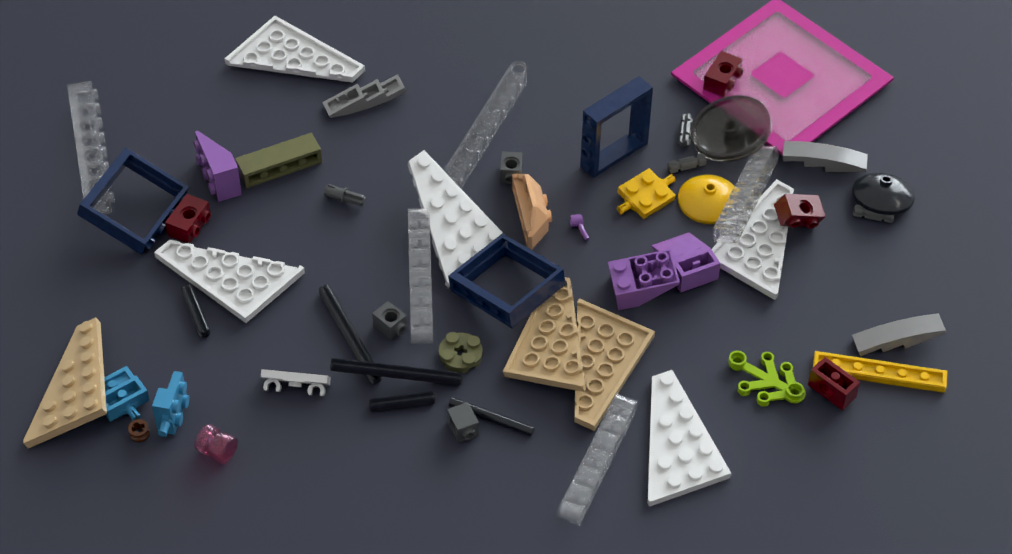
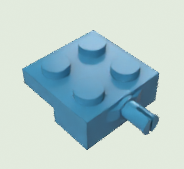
M125 366L104 377L107 409L105 416L111 422L124 414H128L132 421L136 420V418L141 419V415L137 412L136 408L150 400L147 389L137 375L134 376L129 368Z
M174 371L168 388H158L153 401L152 409L157 433L161 437H166L167 434L175 435L178 426L181 427L183 422V410L188 408L190 396L186 392L187 382H184L183 372Z

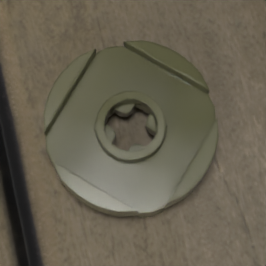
M449 332L440 343L439 359L449 371L466 373L469 372L470 368L479 366L482 361L483 349L477 336L468 333ZM458 350H463V351H465L466 353H462V355H458L457 351H458Z

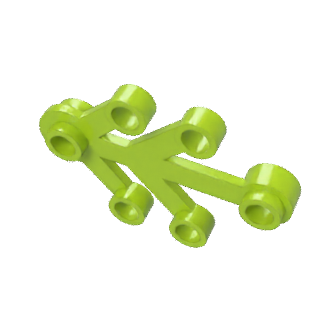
M742 351L730 353L728 364L731 369L735 371L742 369L760 379L758 381L739 382L737 391L740 395L747 396L753 390L767 388L780 390L771 393L766 391L759 392L756 401L758 405L763 407L768 406L770 401L786 399L790 403H800L805 399L806 391L802 384L795 381L793 365L791 363L783 362L780 365L779 373L786 379V383L779 380L774 365V355L771 352H763L760 359L761 364L766 367L767 373L746 362L747 357Z

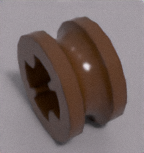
M133 420L128 425L129 436L132 441L143 442L149 437L150 431L145 420Z

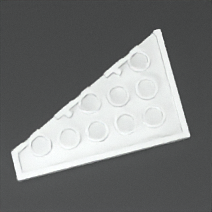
M277 16L272 17L225 58V64L228 66L352 83L365 72V65Z
M423 150L409 160L408 168L413 176L412 181L419 195L418 200L422 213L426 218L427 228H429L434 251L439 259L440 270L443 271L446 281L445 285L449 288L448 275L503 232L429 154Z
M777 179L712 248V251L721 263L720 268L774 300L778 296L788 226H780L774 203L784 194H793L794 192L793 188Z
M174 240L167 241L154 252L155 258L245 323L251 320L305 273L304 267L301 265L297 268L287 266L285 262H275L255 256L247 258L239 256V253H229L225 250L210 247L201 249L194 247V244H183Z
M673 370L652 376L647 501L649 507L731 477L729 468Z

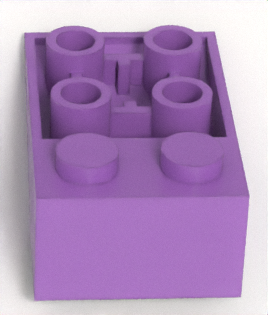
M195 131L196 140L193 141V144L198 153L195 156L198 166H203L202 174L205 181L209 180L210 182L208 187L211 195L215 194L218 202L242 195L238 167L232 153L201 132Z
M690 232L652 245L654 252L671 249L680 284L676 287L680 293L718 280L721 263L712 249Z
M671 249L608 262L610 280L618 311L641 306L680 284Z

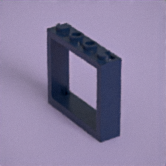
M640 76L583 110L580 167L593 178L648 144L653 87ZM631 106L629 133L600 151L602 123Z
M125 147L82 200L77 215L142 255L146 248L148 250L152 248L156 241V235H161L164 232L166 220L185 197L189 186ZM125 167L175 197L144 239L93 208Z
M503 233L448 275L452 292L510 328L517 325L566 285L563 268ZM504 255L545 278L543 282L513 306L471 282Z

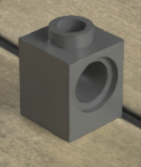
M502 151L500 183L512 184V174H522V152Z
M389 301L372 313L373 327L391 341L397 336H401L407 329L406 315Z
M468 402L447 409V422L458 443L464 440H471L479 435V422Z

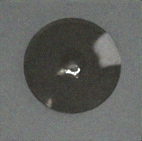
M743 95L728 96L713 101L697 114L691 126V138L696 150L700 154H705L707 159L717 162L737 161L752 155L766 143L772 130V121L767 107L761 101Z

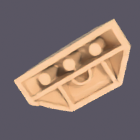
M512 174V190L526 245L532 250L548 232L549 222H552L551 211L546 208L548 206L546 194L542 193L541 186L529 174Z

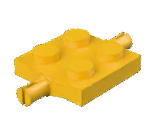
M648 168L620 185L617 192L624 199L625 203L617 206L618 213L623 214L631 209L645 219L668 205L676 197L668 187V185L676 181L675 177L670 174L666 178L661 179Z

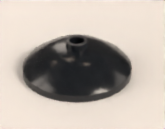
M875 172L861 176L854 182L852 188V195L859 205L879 214L895 215L903 213L912 207L915 199L914 191L907 182L888 173Z

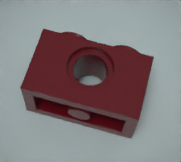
M721 51L704 76L703 90L725 98L727 93L734 89L736 79H740L744 72L742 67L743 59Z
M186 194L165 222L167 235L190 244L194 237L196 238L199 235L203 225L211 218L209 202Z
M784 194L774 203L780 226H790L791 228L807 227L811 229L817 227L826 217L819 195Z
M826 357L811 369L808 381L809 387L842 411L857 397L860 381Z

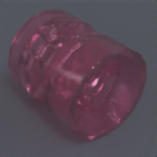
M207 424L198 433L194 447L197 451L206 456L210 455V458L223 465L229 462L236 452L238 439L226 432L221 433L220 429L212 424Z

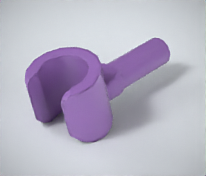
M571 215V227H578L584 240H589L590 238L583 226L582 215Z

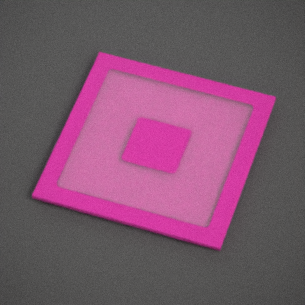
M771 0L671 72L674 78L782 156L784 141H815L894 80L893 76L781 0ZM721 51L742 58V67L744 68L741 78L736 79L734 89L729 91L725 98L703 90L704 76Z

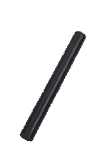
M452 397L449 401V406L455 407L466 402ZM469 404L476 416L530 436L534 433L535 427Z

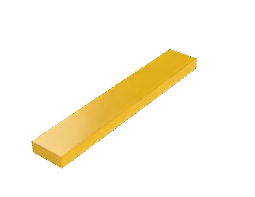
M819 351L814 352L813 367L826 357L857 380L942 393L946 391V370Z

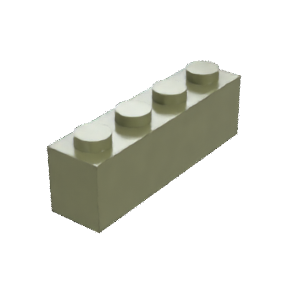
M311 132L235 158L239 176L245 188H249L322 163L321 148Z

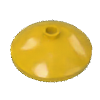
M699 175L690 178L681 186L678 193V204L682 212L696 222L719 224L731 219L737 213L740 205V195L737 188L730 181L722 177Z

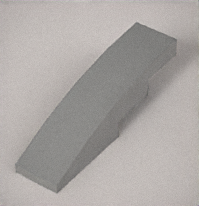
M397 74L382 83L376 79L361 88L357 83L322 103L329 117L333 118L372 108L390 101L407 91Z
M784 141L783 161H804V167H825V172H867L868 154L829 144Z
M939 313L893 321L853 334L852 337L860 356H863L878 349L886 352L901 345H904L906 349L947 332Z

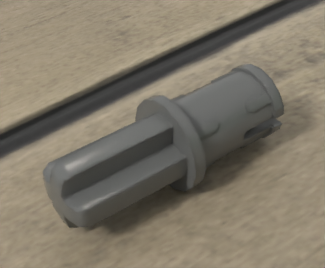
M328 184L324 191L325 197L339 200L343 204L348 202L363 206L366 200L364 195L351 192L347 187L340 188Z

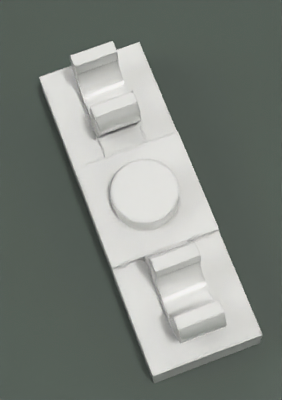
M261 369V378L267 379L263 385L265 391H269V385L275 383L276 392H280L282 385L279 381L289 382L288 386L301 388L302 384H311L308 387L309 395H313V389L319 387L320 396L324 397L326 390L323 385H330L331 377L327 375Z

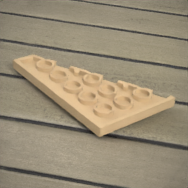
M565 277L566 285L531 313L503 370L504 377L585 392L586 385L570 278Z
M579 298L577 301V328L586 390L585 392L575 390L574 422L595 431L655 337V331Z
M96 317L76 327L24 437L23 443L28 449L107 414L101 323Z

